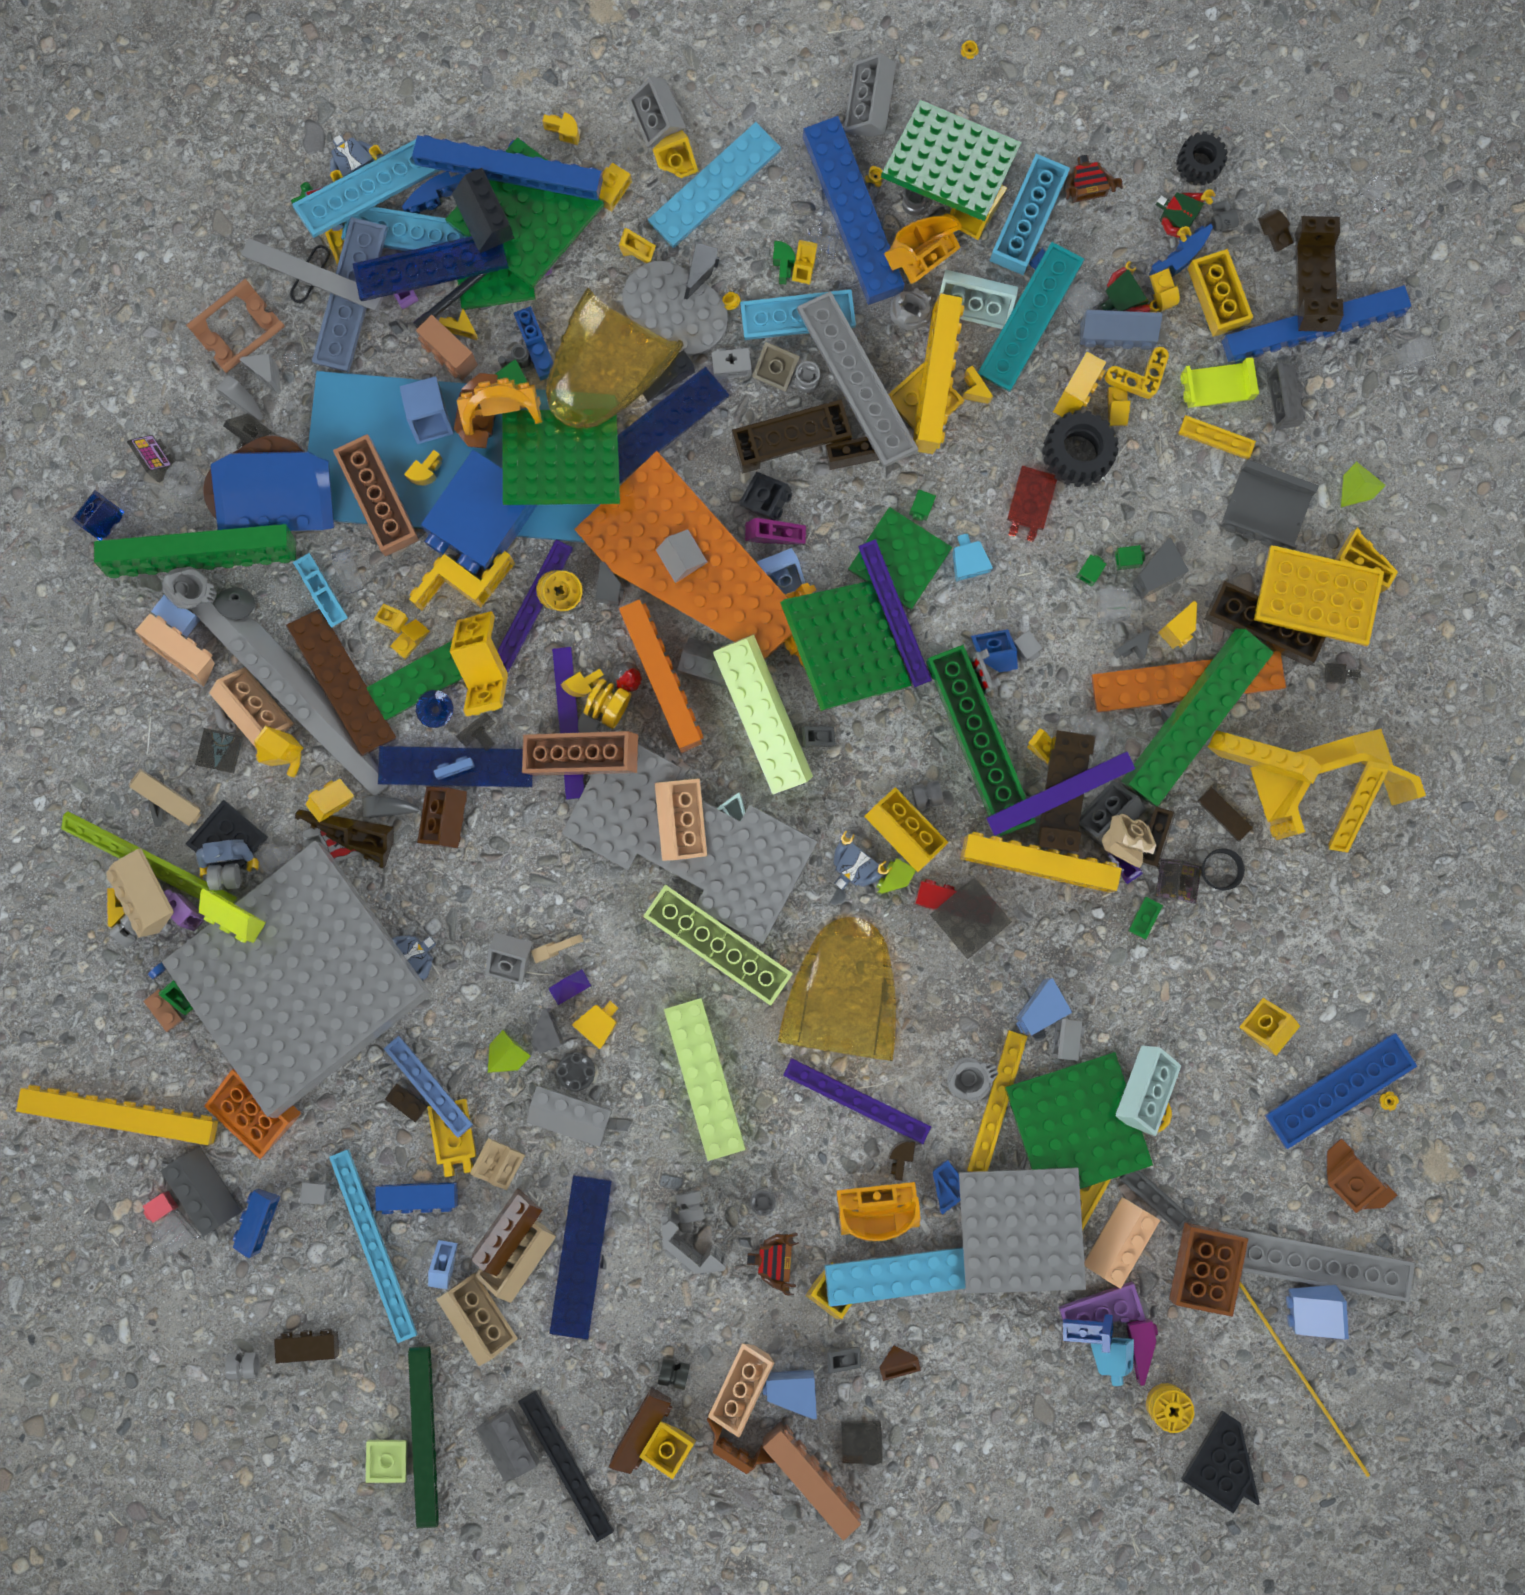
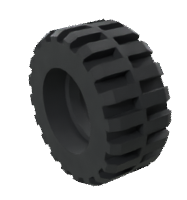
M1076 410L1073 414L1068 412L1063 417H1059L1051 426L1043 443L1042 454L1045 455L1043 459L1045 465H1049L1047 470L1050 474L1054 473L1056 475L1055 479L1058 481L1062 479L1066 485L1073 483L1074 487H1081L1082 484L1085 487L1090 486L1093 482L1097 483L1102 477H1105L1114 464L1119 450L1117 447L1119 444L1118 438L1114 437L1116 434L1114 428L1110 429V423L1107 420L1103 421L1100 419L1102 416L1099 414L1095 416L1091 414V411L1086 410L1085 413H1082L1081 410ZM1073 436L1087 439L1096 450V458L1091 461L1074 459L1066 451L1064 440Z

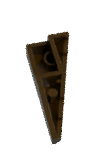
M299 809L295 813V819L306 821L311 824L310 828L314 830L320 829L326 833V837L350 851L353 849L364 855V859H371L379 864L378 867L385 868L394 842V827L333 815L319 823L311 811Z

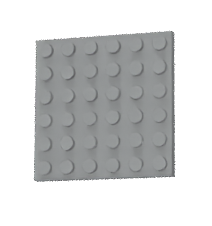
M1078 1168L959 1172L966 1293L1086 1290Z

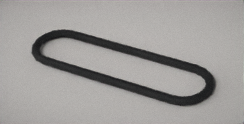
M318 245L312 250L306 262H310L318 248H324L327 251V257L321 268H324L330 257V251L326 246ZM296 279L290 291V298L296 303H302L308 298L314 286H310L302 300H296L293 297V291L299 282Z

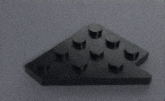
M1222 1410L1181 1479L1234 1514L1243 1497L1258 1506L1260 1502L1241 1423Z

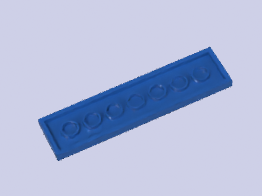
M1392 1033L1264 1116L1285 1149H1289L1410 1072L1417 1065L1398 1035Z

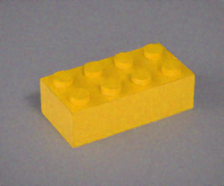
M1228 249L1192 260L1187 270L1212 337L1248 326L1254 317Z
M896 787L864 816L917 872L927 865L949 843Z

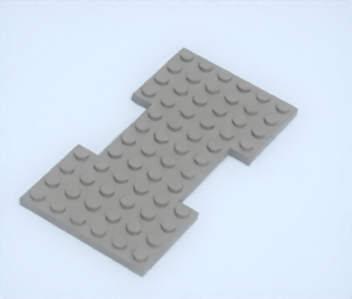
M638 744L637 773L592 774L561 834L627 870H630L637 854L647 858L703 889L704 891L696 905L698 908L761 944L765 943L818 843L817 840L752 805L748 806L744 816L739 821L702 801L707 856L662 861L654 783L676 781L683 768Z

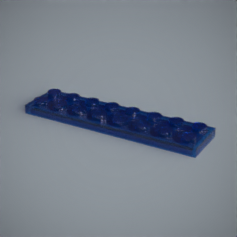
M472 236L353 263L361 302L509 268L504 243L479 253Z
M706 366L617 435L619 483L635 472L656 451L660 452L729 398L728 392Z
M379 746L378 785L533 788V775L522 773L523 749ZM467 756V759L471 758L474 762V768L440 780L436 778L434 770L438 769L437 766L444 763L454 764L456 759Z
M573 1175L549 1334L589 1339L612 1180Z

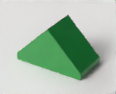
M174 980L158 993L159 996L183 1015H187L193 1010V1007Z

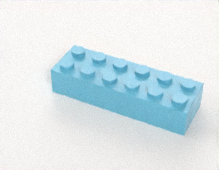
M1035 154L993 249L990 262L1024 276L1070 170L1069 167Z

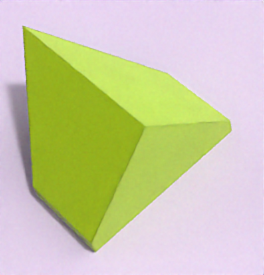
M1356 461L1343 475L1341 508L1372 500L1386 485Z
M502 1030L489 1044L487 1073L518 1071L531 1055Z

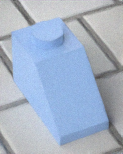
M438 1240L428 1271L429 1287L448 1290L458 1243Z

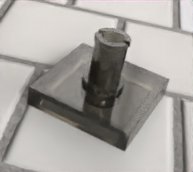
M248 413L228 419L223 427L240 439L236 446L237 449L259 437L276 435Z
M485 712L456 737L465 746H468L477 739L485 751L495 745V742L492 741L485 731L496 722Z

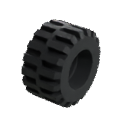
M1203 131L1200 135L1197 132L1194 136L1188 137L1177 156L1176 165H1178V172H1182L1180 176L1187 178L1186 182L1190 183L1192 181L1193 185L1197 186L1200 183L1203 186L1206 182L1210 184L1218 178L1228 158L1226 156L1228 151L1224 149L1226 145L1224 142H1220L1221 138L1219 136L1216 138L1214 133L1208 135L1207 132ZM1193 154H1205L1210 159L1211 164L1203 165L1198 163L1194 159Z

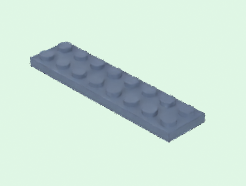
M351 217L336 274L372 289L388 227ZM330 293L312 358L314 364L350 372L367 308Z

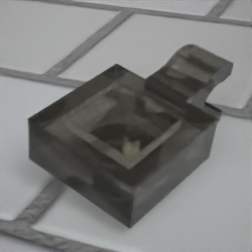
M1327 663L1325 664V683L1345 684L1346 679L1358 680V678H1361V670H1346L1347 664Z

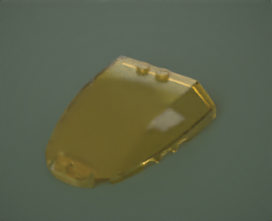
M587 288L569 318L568 327L564 335L561 336V343L558 351L555 352V360L550 369L546 395L551 412L560 422L574 428L586 429L606 422L635 401L661 376L684 346L683 341L680 339L677 342L660 337L609 308L594 295L591 289Z
M844 917L834 920L818 933L800 966L785 1006L777 1042L893 1061L896 1032V998L892 965L886 941L879 930L864 919Z

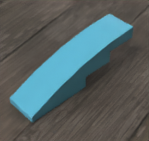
M308 553L294 561L293 564L331 628L346 620L348 617L311 554Z

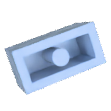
M165 594L151 611L155 615L162 617L170 626L177 628L186 637H188L200 621L188 609L177 608L167 599Z

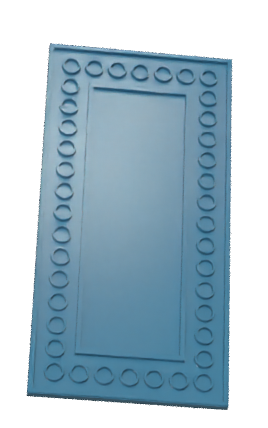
M316 371L308 451L315 454V456L329 460L334 522L368 524L333 452L334 449L368 434L377 449L413 527L423 529L421 523L472 450H475L503 469L502 414H496L493 435L491 438H488L486 449L468 447L454 430L458 406L457 399L461 389L467 383L438 381L453 434L417 444L406 418L399 386L421 380ZM535 389L537 397H540V410H610L615 408V396ZM433 450L438 452L443 460L441 461L440 468L437 471H433L437 478L434 482L420 486L413 484L405 477L404 474L415 460L422 464ZM600 504L538 505L516 537L557 539L559 541L586 543L574 529Z

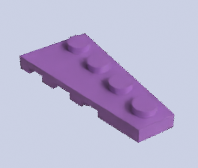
M1132 1281L1123 1284L1121 1289L1114 1287L1058 1307L1062 1320L1104 1322L1105 1314L1113 1315V1322L1146 1320Z

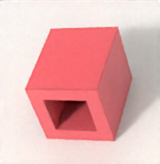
M166 1191L142 1207L144 1208L145 1217L154 1223L177 1209L178 1205L170 1192Z

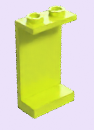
M1253 357L1246 358L1240 364L1191 370L1190 366H1186L1180 375L1181 383L1185 387L1183 398L1184 402H1187L1188 408L1254 400L1259 394Z

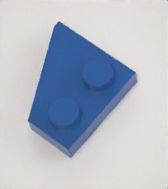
M948 1159L932 1171L942 1215L961 1201L959 1173Z

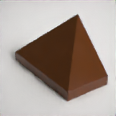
M894 1345L879 1367L883 1381L921 1371L917 1356Z

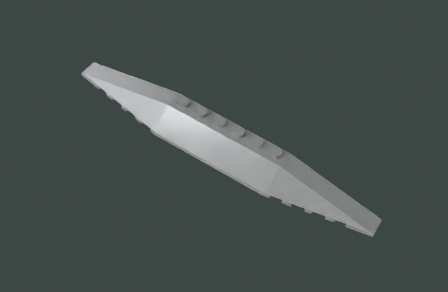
M217 595L214 602L201 603L191 609L230 652L373 796H377L389 785L370 753L361 756L322 687L259 623L248 616L242 619H229L222 616L216 609L215 601Z

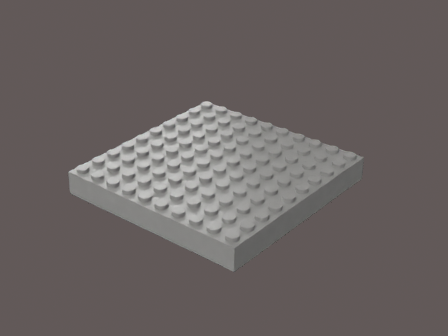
M316 840L235 903V905L266 922L254 943L249 941L243 943L235 938L236 934L233 932L228 934L220 930L219 927L221 925L215 922L214 925L210 923L162 961L265 1115L271 1118H277L432 995L327 848Z

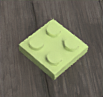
M367 1440L366 1483H405L407 1481L408 1440Z

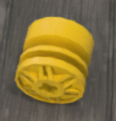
M549 571L542 575L536 586L537 597L540 603L546 608L557 611H569L576 607L583 594L579 579L573 573L567 571ZM555 587H559V594L554 590Z
M602 678L590 692L584 708V714L590 716L593 712L592 718L595 720L603 714L601 723L614 729L629 704L631 693L619 688L613 694L614 684L610 683L606 687L607 681Z
M1161 1383L1153 1387L1148 1393L1146 1410L1152 1420L1162 1430L1170 1433H1179L1190 1426L1195 1415L1194 1405L1191 1399L1176 1385ZM1171 1407H1173V1409H1174V1411H1175L1174 1413H1171V1411H1170V1408H1171Z

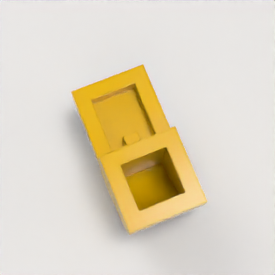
M564 112L562 119L557 115L551 114L549 116L544 114L542 120L544 130L558 133L559 139L562 142L578 145V126L570 114Z
M799 240L792 281L810 284L816 259L817 243Z
M1169 268L1149 276L1155 292L1153 297L1157 301L1156 306L1160 308L1158 312L1179 304V290L1177 286H1174Z
M433 450L422 464L415 460L404 475L413 484L420 486L431 484L437 479L433 471H437L440 468L443 459L438 452Z
M600 668L585 678L578 672L565 680L561 687L571 696L584 697L590 694L591 688L597 685L604 674Z

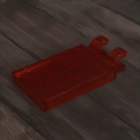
M1026 466L1021 467L1007 516V521L1012 522L1008 535L1016 536L1019 525L1029 528L1026 540L1034 542L1038 529L1043 531L1057 479H1055L1056 475Z

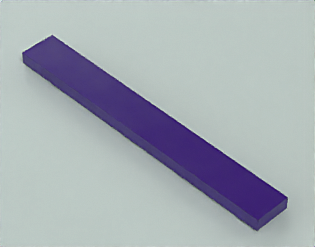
M557 539L497 650L507 673L510 671L544 606L537 597L536 586L538 580L549 571H562L573 550V547Z
M876 539L858 546L914 688L932 681Z
M554 648L552 652L560 733H579L577 699L566 693L561 687L565 680L574 676L572 648ZM564 775L566 800L580 799L585 789L584 775Z
M1125 751L987 817L986 820L993 835L996 836L1134 770V764L1128 752Z
M793 1058L790 1059L783 1076L921 1144H924L931 1129V1126Z

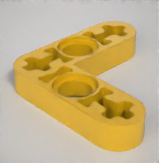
M1156 347L1150 354L1143 376L1118 366H1112L1105 373V381L1111 386L1150 399L1154 397L1159 389L1169 353L1164 347ZM1157 354H1161V360L1158 363H1155L1158 358ZM1150 369H1156L1158 371V376H1152L1150 374ZM1112 373H1115V374H1116V375H1115L1116 379H1113V378H1112V377H1113ZM1127 379H1134L1136 386L1128 385ZM1150 382H1153L1150 387L1151 392H1148L1146 387Z

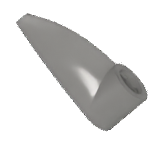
M227 374L216 388V391L242 411L261 422L263 417L253 397L235 378Z

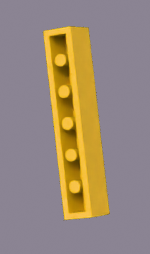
M1218 730L1215 731L1208 745V748L1219 757L1311 784L1314 783L1322 768L1311 756Z

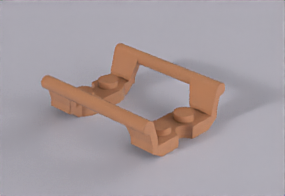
M246 279L242 280L186 324L208 352L215 351L213 358L225 373L240 363L242 357L250 355L285 327L273 312H265L266 303ZM235 296L246 303V308L250 315L266 331L236 356H234L232 350L216 332L209 330L206 322L208 317Z

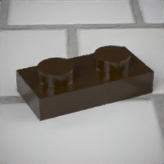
M396 1083L385 1098L387 1102L415 1123L427 1109V1105L398 1083Z

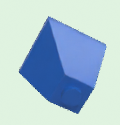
M1008 629L971 636L976 652H981L984 649L988 650L990 656L983 660L986 665L998 672L1018 669L1017 649Z

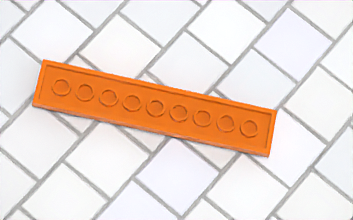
M1274 651L1273 655L1243 694L1286 688L1280 652ZM1213 659L1092 674L1091 679L1096 713L1179 702L1183 700Z

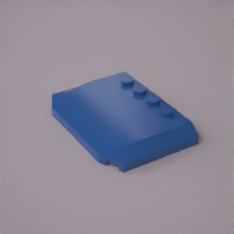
M309 451L230 453L211 464L218 530L286 524L290 531L326 530L335 527L329 460L315 456V454Z

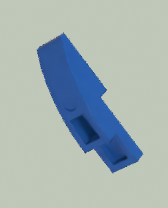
M446 171L429 179L405 201L402 206L404 212L420 214V212L436 209L439 205H442L439 198L451 196L464 175L458 174L451 177L450 173Z
M1212 224L1206 227L1204 225L1195 230V234L1190 237L1186 235L1187 240L1185 242H1182L1180 239L1176 251L1167 256L1168 259L1163 262L1159 260L1152 265L1149 276L1168 268L1171 277L1180 273L1201 251L1211 233Z
M531 306L514 312L515 319L540 381L558 375Z

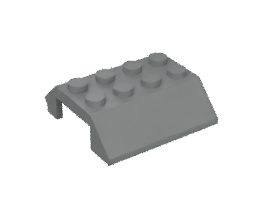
M668 1207L664 1209L661 1222L663 1247L666 1249L665 1253L673 1260L677 1258L681 1262L680 1266L688 1273L691 1271L695 1274L724 1271L727 1266V1255L713 1243L701 1255L676 1234V1231L679 1229L677 1226L680 1222L679 1215L675 1211L672 1212Z

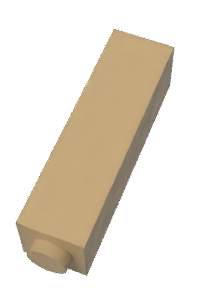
M141 768L129 783L130 788L188 826L191 823L195 824L201 816L199 813L201 810L198 806Z

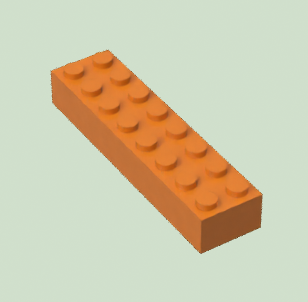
M639 599L620 607L619 611L680 752L683 753L702 745L701 739H703V734L699 725L695 726L693 723L696 721L691 708L687 709L686 704H689L684 690L680 691L678 688L681 687L677 674H672L671 672L673 665L669 656H664L663 654L666 650L661 638L657 639L656 637L659 634L654 621H649L648 619L651 616L646 603L642 604Z

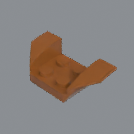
M479 373L461 389L459 397H461L462 393L472 392L474 395V388L480 382L489 381L490 384L497 383L498 375ZM457 406L454 430L468 447L486 449L488 438H491L493 435L496 415L484 417L483 415H476L475 418H472L474 434L466 435Z
M1342 1138L1327 1151V1183L1355 1213L1363 1209L1384 1208L1397 1196L1385 1182L1382 1183L1355 1155L1354 1150Z
M707 1417V1421L714 1432V1454L745 1474L750 1473L758 1464L775 1463L765 1451L763 1445L760 1446L755 1456L751 1458L748 1451L741 1447L737 1449L728 1438H720L723 1427Z

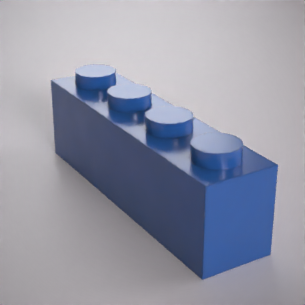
M457 1182L391 1184L375 1187L376 1211H382V1214H393L394 1210H401V1213L406 1214L413 1213V1210L421 1209V1213L433 1212V1209H440L441 1212H451L452 1208L458 1206Z

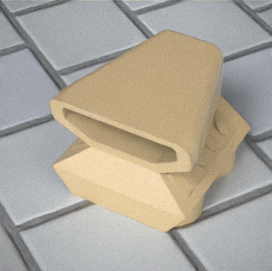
M1125 814L1112 816L1110 829L1102 838L1106 851L1138 868L1143 863V852L1153 854L1156 847L1149 826L1138 819L1133 821Z

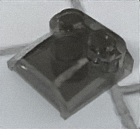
M881 1421L841 1422L842 1463L868 1464L872 1466L882 1463Z

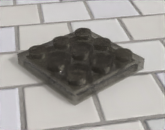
M975 877L929 914L967 960L1012 923Z

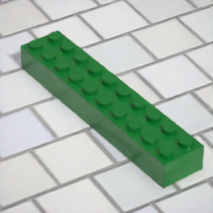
M286 524L94 541V563L109 578H119L126 575L136 577L139 574L156 575L160 572L168 573L173 569L184 567L213 570L216 567L233 568L239 565L249 567L253 564L269 565L272 562L289 563L296 560V539Z
M1236 628L1174 710L1170 718L1167 719L1134 763L1135 769L1128 772L1121 782L1147 803L1158 807L1274 652L1246 629Z
M964 644L928 658L926 664L988 817L1026 799ZM1031 818L996 836L1002 837L1036 823L1035 818Z

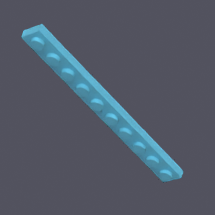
M348 1149L330 1156L332 1167L396 1340L400 1343L418 1335L350 1150Z

